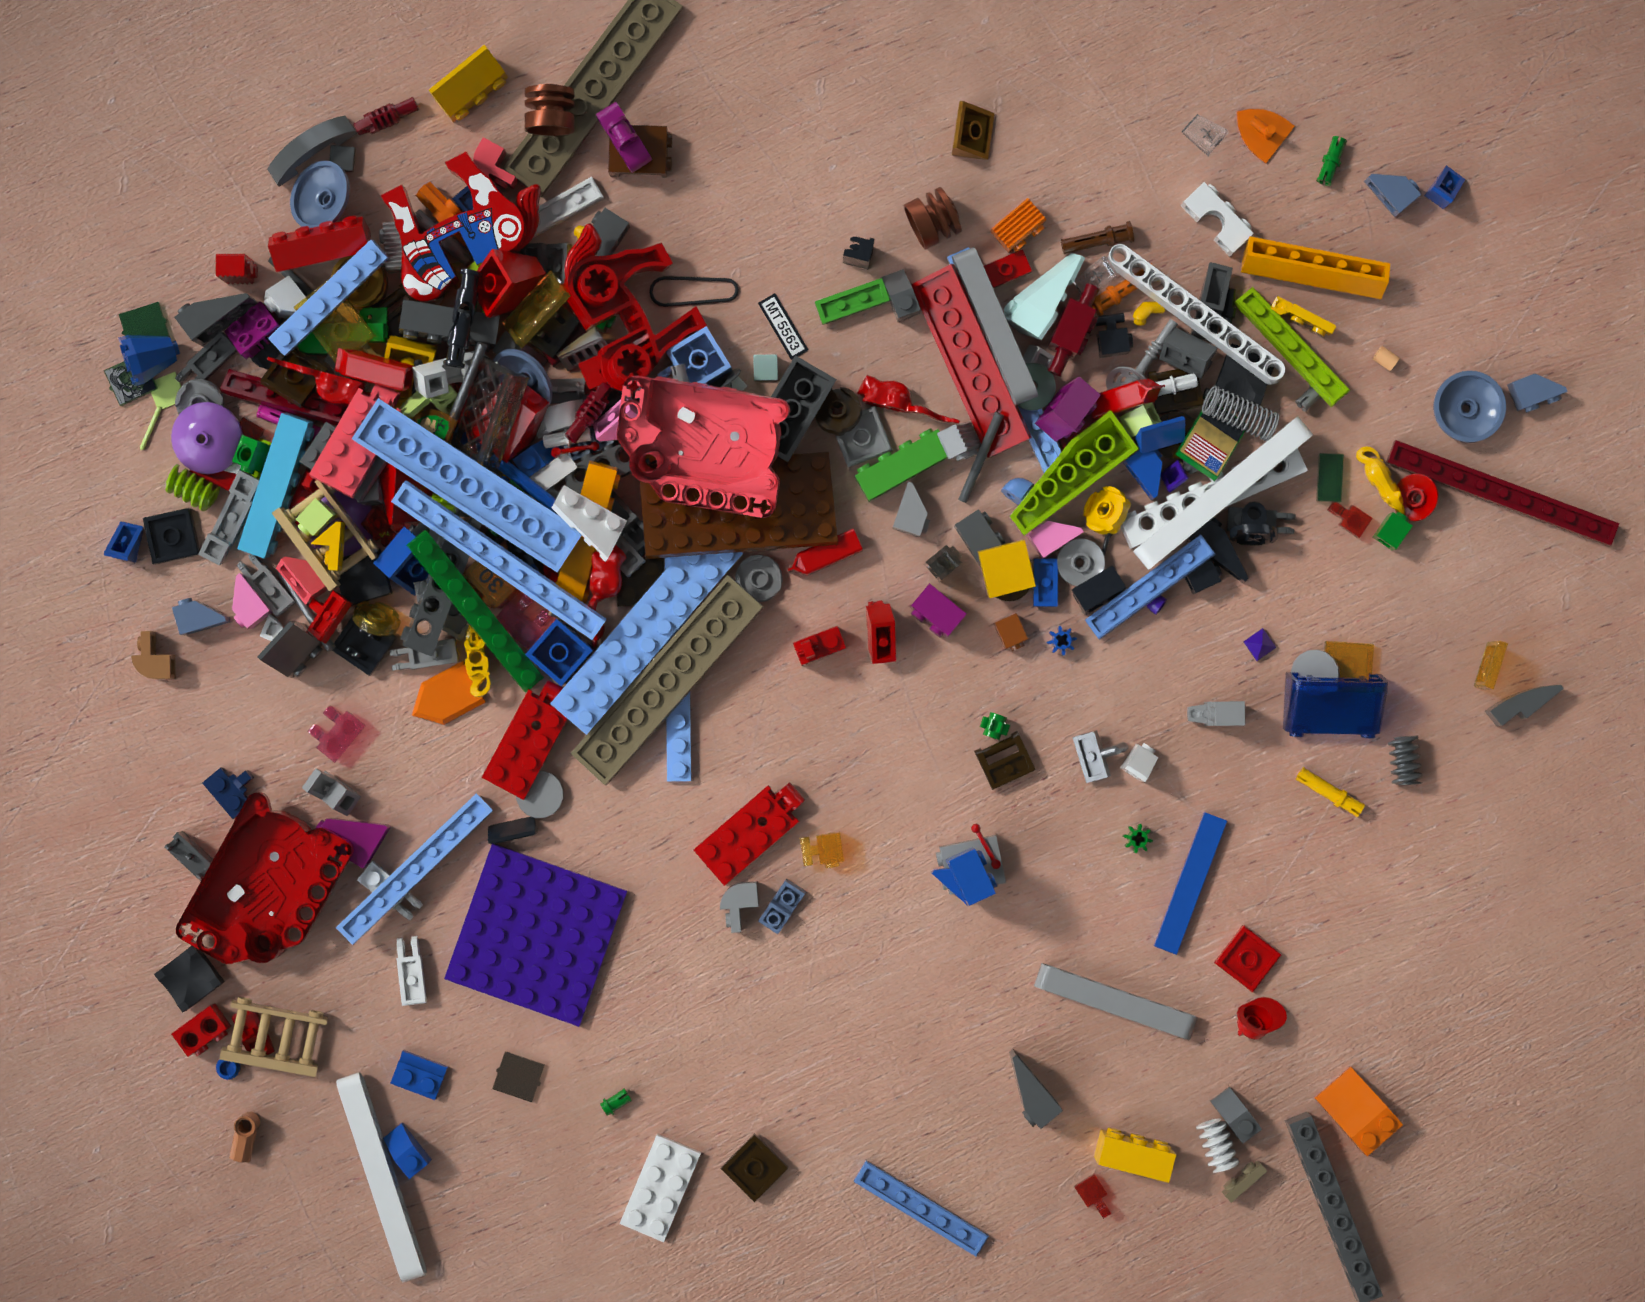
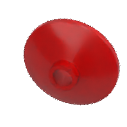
M1411 474L1398 482L1397 486L1403 498L1404 515L1409 518V521L1424 520L1434 512L1438 504L1439 494L1437 486L1432 479L1422 474ZM1421 495V501L1417 503L1416 497Z

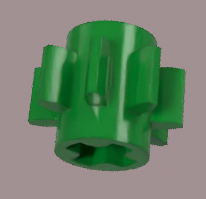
M990 712L989 717L983 716L980 727L984 728L983 735L1000 740L1001 735L1007 736L1010 725L1005 724L1007 717Z
M1138 824L1137 829L1128 826L1130 832L1128 835H1122V837L1128 840L1125 847L1134 846L1133 853H1137L1138 848L1147 851L1145 845L1147 842H1153L1147 836L1151 830L1146 829L1142 831V824ZM1140 832L1139 835L1143 837V841H1138V844L1135 845L1136 842L1132 840V836H1136Z

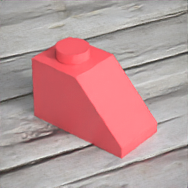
M283 557L276 567L305 605L328 590L306 560Z

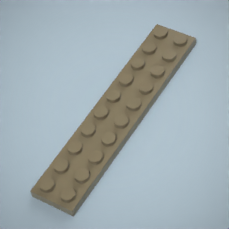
M628 0L564 85L575 90V98L571 99L574 101L575 107L565 110L575 116L574 133L563 136H541L528 133L503 166V169L514 175L526 187L538 184L541 187L540 197L542 198L599 122L595 114L614 102L682 11L683 6L675 0Z
M727 575L575 747L571 754L604 785H608L762 611L764 606L730 575Z

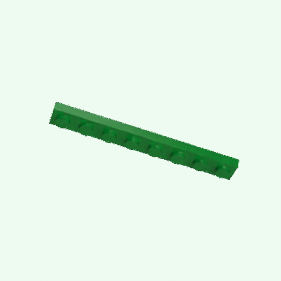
M426 530L406 545L523 692L526 693L528 689H531L544 678Z

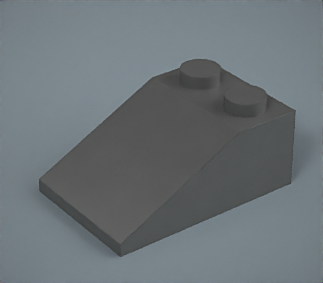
M244 293L194 302L191 305L188 303L178 310L179 314L174 318L192 341L200 346H204L219 332L224 331L233 322L242 317L258 302L249 294Z
M325 422L299 462L312 470L335 427ZM377 456L355 494V499L360 502L363 501L388 462Z
M289 621L257 658L287 677H298L307 668L306 662L310 658L315 659L322 652L321 646L323 644L307 631L308 627L304 623Z
M1012 1049L1009 1054L1021 1103L1024 1108L1022 1113L1032 1127L1037 1124L1042 1129L1063 1110Z

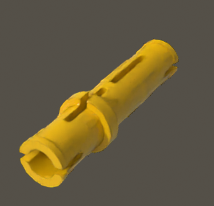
M1302 767L1296 776V781L1301 782L1334 803L1335 807L1338 808L1340 806L1355 817H1358L1365 807V804L1348 795L1346 790L1343 789L1341 791L1305 767Z

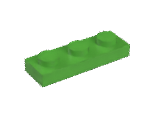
M880 278L815 301V306L822 325L885 304L890 302L883 279Z

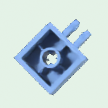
M706 326L666 351L672 365L661 371L658 377L667 378L672 374L670 367L685 364L690 383L697 382L709 385L731 372L732 367ZM699 356V358H705L706 360L703 361V365L699 366L698 364H693V362H696L694 358Z

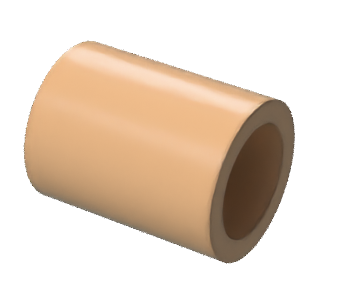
M1381 346L1372 359L1388 371H1391L1400 358L1384 346Z

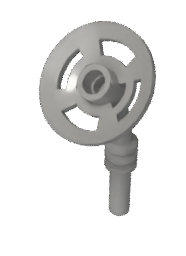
M1172 319L1168 321L1157 339L1151 342L1152 346H1148L1149 350L1145 351L1146 355L1136 369L1130 367L1114 368L1106 378L1107 390L1140 379H1146L1143 374L1154 359L1157 360V355L1161 354L1160 350H1162L1164 341L1178 324ZM1120 372L1121 374L1117 378V382H1114L1115 375ZM1126 377L1125 381L1121 382L1122 378Z

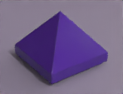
M1179 460L1161 472V478L1170 493L1189 479Z
M1263 628L1243 641L1256 661L1276 648Z

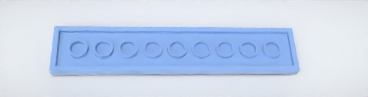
M379 398L352 437V440L557 573L582 536L575 528H571L559 515Z
M733 552L676 557L550 704L587 735L743 553Z

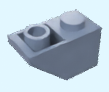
M1532 374L1507 385L1516 410L1525 409L1526 413L1540 408L1538 403L1547 400L1548 404L1561 400V394L1568 392L1565 386L1537 374Z

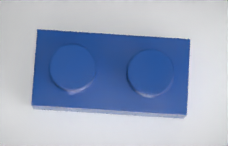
M1033 559V577L1036 587H1033V607H1058L1057 559Z

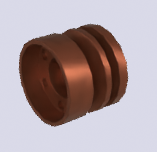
M541 84L525 88V97L528 98L525 100V107L534 110L525 113V132L541 136H563L574 133L575 116L571 112L565 111L575 107L574 101L571 100L575 98V90L573 88L557 84Z
M942 187L934 190L937 200L932 193H926L928 203L926 206L919 198L903 205L908 221L924 250L939 243L938 231H941L947 239L951 237L949 226L955 234L962 232L956 207Z

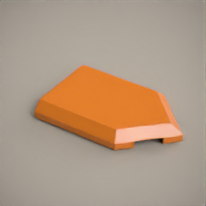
M464 660L421 683L412 716L445 725L486 703L483 696L474 697L470 693L473 681L470 680L467 674Z

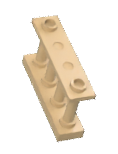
M316 480L315 483L319 487L317 491L291 510L279 507L272 514L329 591H333L341 585L338 581L340 575L368 555L372 560H376L379 557L377 554L379 549L372 539H366L333 494L336 490ZM326 497L333 506L332 510L337 514L333 520L340 516L348 528L345 530L344 542L355 536L362 546L361 549L343 561L342 571L328 570L324 560L325 552L329 550V546L324 545L320 549L318 547L314 549L309 542L313 535L307 536L295 523L296 517L315 498L322 499Z
M238 997L237 1000H232L231 1008L238 1009L232 1039L227 1047H222L219 1060L316 1077L318 1064L314 1063L312 1056L319 1024L327 1025L328 1017L323 1016V1012L310 1010L309 1013L260 1005L252 1003V999ZM247 1011L262 1013L255 1048H252L251 1052L242 1050V1046H240ZM271 1015L286 1018L279 1052L275 1056L266 1055L264 1050ZM295 1019L310 1022L303 1056L299 1060L290 1059V1055H288Z

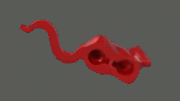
M271 357L267 358L268 361L303 374L313 375L315 377L317 393L323 400L330 403L349 405L358 388L364 391L366 383ZM363 392L368 396H370L371 392Z
M867 375L857 392L858 395H865L862 402L866 405L902 413H919L946 423L959 424L960 422L958 419L939 415L926 407L913 406L910 390L898 381H880L873 376Z
M616 545L606 562L600 557V553L597 550L592 554L590 590L593 597L589 601L588 606L595 611L598 602L616 596L622 586L620 568L627 557ZM604 624L593 638L592 647H597L598 640L603 636L605 631Z

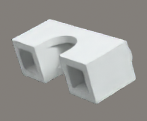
M1203 182L1183 201L1181 207L1196 223L1206 215H1214L1220 219L1222 230L1214 238V241L1230 257L1249 239V236L1254 234L1251 231L1252 226L1245 219H1240L1235 214L1236 210L1229 202L1226 201L1224 203L1218 197L1219 192L1213 185H1207Z
M475 350L465 353L463 360L465 364L464 369L444 365L443 362L447 358L412 367L415 390L426 399L449 393V384L463 382ZM485 354L472 386L493 381L491 361Z

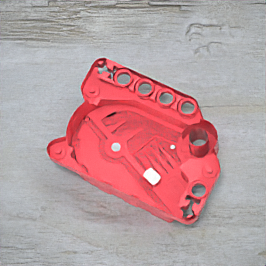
M632 376L627 378L623 384L617 439L630 457L629 468L632 475L642 482L649 483L663 501L767 518L774 513L777 505L780 481L771 466L779 453L780 422L789 415L790 406L785 400L780 398L756 395L735 388L708 386V384L683 382L666 377ZM634 380L637 381L638 386H641V390L635 393V398H640V402L627 400V396H633V389L629 388V384L634 383ZM629 404L635 405L638 409V415L635 418L628 417L625 412ZM647 454H651L656 458V469H652L647 465L645 459ZM666 484H671L675 487L676 494L674 497H667L664 494L663 488ZM689 488H695L699 491L700 497L697 501L688 499L687 491ZM713 492H719L723 495L722 504L715 505L712 503L710 497ZM737 496H744L746 498V508L739 509L735 506L734 500ZM752 497L756 498L754 503L761 504L766 500L767 505L771 506V509H767L764 513L761 507L754 506L753 511H750Z

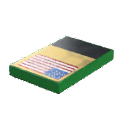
M1224 408L1221 409L1219 417L1222 414ZM1201 410L1175 455L1215 481L1221 474L1245 430L1241 431V427L1237 429L1236 425L1232 427L1231 423L1226 424V421L1217 420V416L1212 418V414L1207 416Z

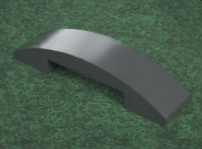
M346 116L324 121L306 130L287 144L273 159L267 170L280 187L299 174L295 169L297 166L333 142L340 146L356 135L357 132Z

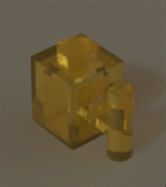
M840 832L816 835L817 845L810 846L809 837L800 838L804 866L813 865V855H819L820 865L825 864L826 868L840 866L839 862L844 861Z

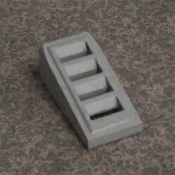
M593 327L556 355L565 368L570 371L578 367V363L598 355V351L608 344L597 329ZM572 356L573 359L569 361L567 357Z

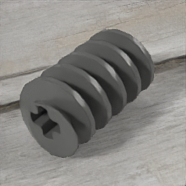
M1418 735L1393 737L1395 740L1389 742L1388 745L1395 747V750L1389 752V755L1395 756L1396 759L1391 761L1390 764L1397 766V769L1391 771V774L1397 775L1398 778L1393 780L1392 784H1421L1422 782H1418L1416 779L1422 777V773L1415 772L1416 769L1421 767V764L1414 762V760L1420 758V754L1413 752L1419 748V745L1412 743V741L1419 738Z

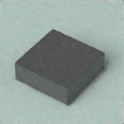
M331 145L329 161L341 166L345 172H354L356 148Z

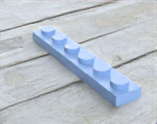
M370 240L268 339L284 356H287L389 259L387 254L374 240Z

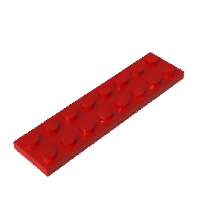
M950 264L911 284L918 304L981 444L994 413L999 412L1004 415L987 457L991 458L1031 439V434L1018 405L1015 406L955 265Z

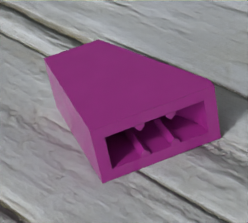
M326 818L325 821L321 820L316 828H327L349 840L354 848L353 855L349 861L362 869L367 868L391 828L388 824L338 818ZM345 844L336 847L339 850V855L348 853L345 850Z

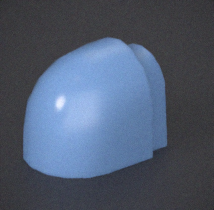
M1015 478L1006 483L1001 492L1008 499L1019 505L1033 488L1034 483L1024 478Z

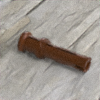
M1127 221L1126 224L1120 226H1106L1103 231L1061 239L1063 254L1106 244L1113 247L1116 243L1134 242L1132 224L1130 221Z

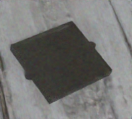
M505 1051L501 1065L496 1069L498 1073L492 1089L532 1102L537 1086L541 1085L540 1078L545 1064Z

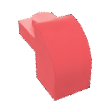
M483 137L474 153L473 162L491 180L494 178L496 185L503 189H506L507 186L514 189L518 182L517 178L499 168L507 154L505 149Z

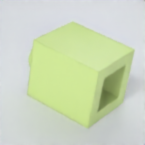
M1152 402L1119 417L1121 425L1131 438L1136 437L1140 428L1161 422Z
M315 498L296 520L300 523L298 528L307 536L310 534L317 536L337 514L320 498Z

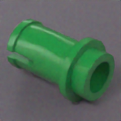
M625 1088L607 1100L604 1098V1102L600 1103L607 1116L610 1114L614 1115L616 1110L632 1101L630 1096L627 1095L628 1093Z

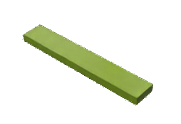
M1253 287L1235 301L1234 305L1330 407H1333L1349 393L1350 389L1285 320L1271 309L1268 302Z

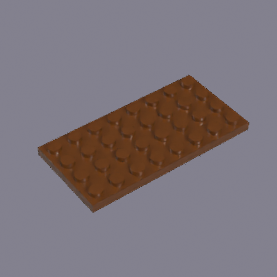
M829 452L793 454L789 462L778 457L776 458L771 467L778 475L780 481L777 505L774 513L767 518L665 502L657 495L649 483L640 481L646 559L837 545L838 538ZM657 464L648 465L652 469L657 468ZM666 484L663 492L667 497H674L676 489L673 485ZM689 488L687 497L691 501H697L700 493L695 488ZM713 492L710 498L713 504L720 505L723 503V495L721 493ZM737 496L734 504L737 508L744 509L747 506V500L744 496ZM752 497L750 511H753L754 506L761 507L764 513L767 509H771V506L767 505L766 500L761 504L754 503L756 498Z

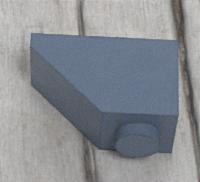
M1371 174L1364 181L1394 217L1421 195L1418 185L1412 179L1408 180L1406 176Z
M192 598L178 601V606L172 607L180 635L186 636L231 622L230 617L200 601H192Z

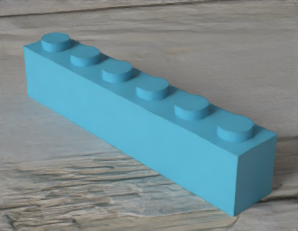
M281 413L237 548L238 550L264 559L270 557L271 554L274 555L276 552L278 541L275 540L278 532H281L283 528L272 512L279 507H284L285 509L290 507L293 496H290L292 488L297 486L300 479L298 470L302 463L299 461L306 452L307 442H311L314 436L313 421L290 413Z

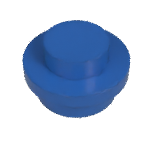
M218 1060L216 1064L217 1074L225 1080L235 1078L241 1069L240 1063Z

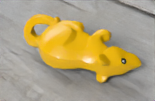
M1369 446L1360 448L1356 452V458L1359 462L1365 464L1364 470L1368 481L1377 488L1384 502L1397 512L1404 514L1405 510L1401 491H1399V487L1392 480V474L1383 459H1380L1378 451ZM1373 452L1377 458L1366 457L1364 453Z
M468 624L464 646L467 652V658L465 659L467 674L470 680L473 681L470 693L474 697H482L488 693L491 685L488 676L490 675L488 657L485 656V643ZM485 679H487V685L485 689L479 691V686Z

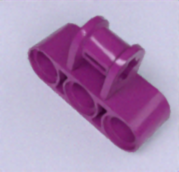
M617 102L612 103L595 114L632 173L652 161L650 154Z

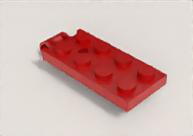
M548 680L539 696L528 689L481 778L525 800L567 721V718L550 704L563 687ZM534 721L541 723L539 730L533 729L532 723Z
M790 782L776 794L768 785L693 849V851L725 886L799 822L798 818H795L791 812L801 805L805 799ZM760 817L766 818L767 824L765 826L759 825L758 819Z

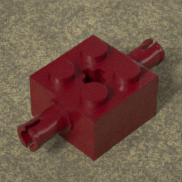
M1086 283L1079 301L1072 298L1069 299L1047 349L1056 352L1048 369V372L1056 376L1062 377L1069 358L1073 360L1076 355L1080 356L1083 353L1088 339L1084 337L1086 333H1091L1097 322L1098 317L1094 316L1097 309L1092 308L1100 289L1092 284Z

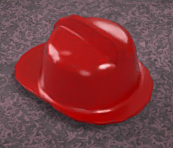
M1268 997L1257 998L1243 1004L1237 1011L1238 1035L1258 1040L1266 1034L1281 1028L1287 1019L1284 1007L1278 1001Z

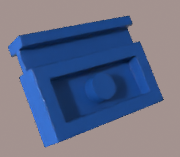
M403 1050L390 1084L436 1100L448 1066Z

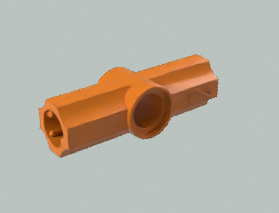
M431 182L424 184L416 194L418 200L433 213L432 216L438 222L463 213ZM461 233L455 234L454 236L466 248L467 245Z

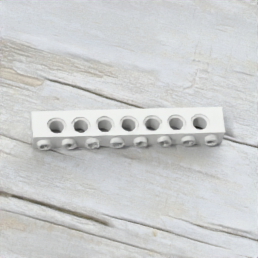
M1298 448L1281 461L1283 465L1281 472H1275L1271 469L1261 477L1259 482H1255L1229 505L1308 471ZM1223 472L1215 481L1210 479L1211 482L1205 485L1198 482L1189 486V492L1181 495L1178 491L1166 496L1167 501L1160 505L1158 501L1144 506L1146 510L1137 514L1135 510L1128 513L1121 525V530L1129 548L1132 549L1141 545L1170 521L1166 520L1162 515L1164 508H1171L1175 517L1185 509L1184 502L1186 498L1196 500L1224 477ZM1143 517L1151 519L1152 528L1150 530H1145L1141 527L1140 522Z

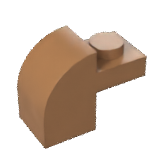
M141 631V636L137 639V647L141 651V655H131L135 669L141 675L151 679H176L175 655H156V632Z

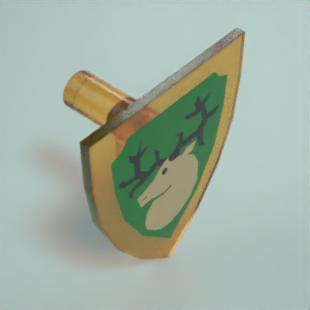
M426 410L413 416L414 422L446 443L460 439L459 432L454 431L458 421L443 411Z

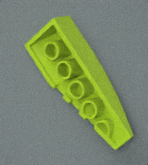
M1111 410L1067 444L1012 512L1010 518L1024 536L1139 449Z

